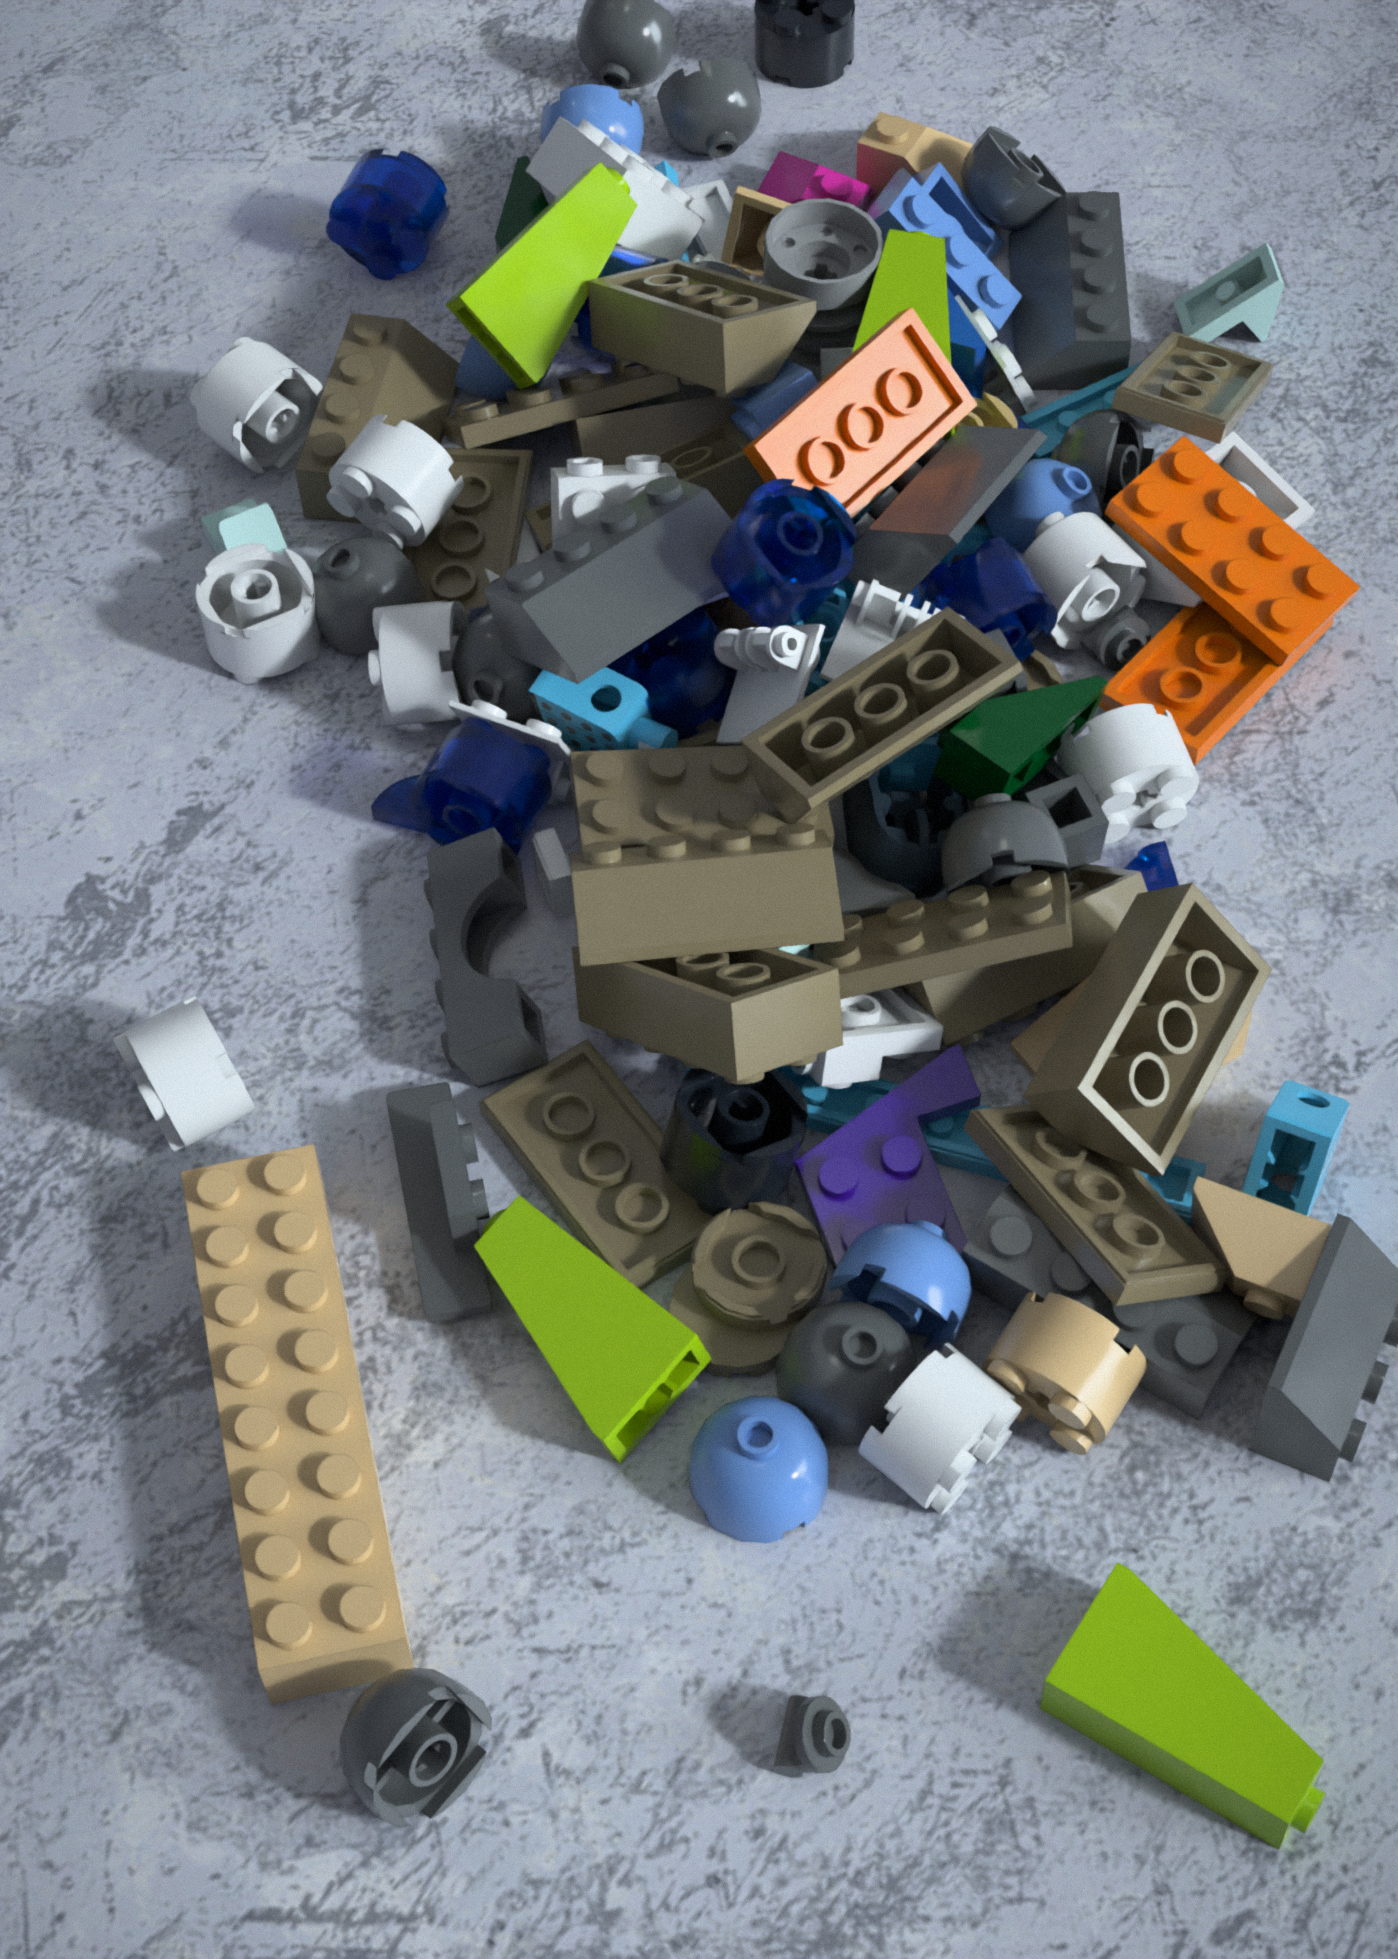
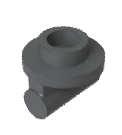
M1126 604L1081 640L1080 643L1094 660L1097 658L1105 667L1112 671H1120L1151 640V631L1148 624Z
M792 1695L788 1698L773 1768L775 1772L786 1777L799 1778L803 1776V1773H831L841 1765L850 1746L851 1730L846 1716L833 1699L827 1696L806 1697L801 1695Z

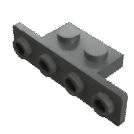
M447 1082L390 1092L386 1095V1102L425 1319L429 1323H436L487 1313L493 1308L485 1263L475 1249L474 1244L480 1239L477 1221L489 1219L490 1215L483 1178L469 1181L466 1164L479 1162L472 1123L458 1124L454 1099L452 1098L450 1085Z

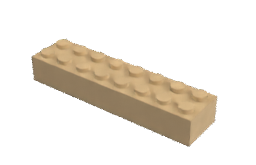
M311 1144L181 1171L257 1666L271 1705L378 1681L399 1669L415 1668L326 1191L315 1145Z

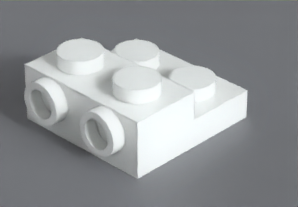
M656 455L628 456L624 465H603V460L599 458L578 457L568 459L567 467L550 468L552 545L558 538L567 534L577 533L598 520L599 515L607 508L624 504L644 492L645 487L651 481L666 476L676 477V472L668 463H661V457Z
M900 986L840 999L843 1045L817 1054V1060L813 1063L791 1066V1068L797 1075L809 1074L820 1086L834 1089L847 1088L855 1082L879 1080L883 1056L893 1059H905L912 1056L913 1053L940 1050L944 1026Z

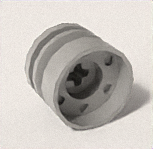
M830 198L805 199L782 209L771 219L766 231L763 256L764 274L761 284L816 300L817 312L794 348L814 353L821 352V348H846L855 343L884 243L881 229L868 213L853 204Z

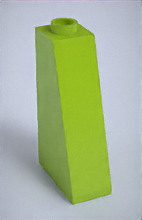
M601 161L583 171L445 304L519 389L536 384L546 373L589 295L588 280L598 278L637 207V203L629 195L630 187L626 180L613 168H606Z
M889 229L852 353L897 313L912 307L951 364L945 238L931 236L922 231L905 232ZM955 426L942 437L945 442L955 433Z
M520 1195L507 1209L498 1211L489 1219L483 1229L482 1237L474 1244L480 1257L593 1434L609 1455L621 1464L711 1361V1356L697 1334Z
M1117 1562L1044 1681L1040 1709L1278 1850L1291 1827L1305 1834L1326 1795L1325 1792L1314 1786L1324 1760L1134 1572Z

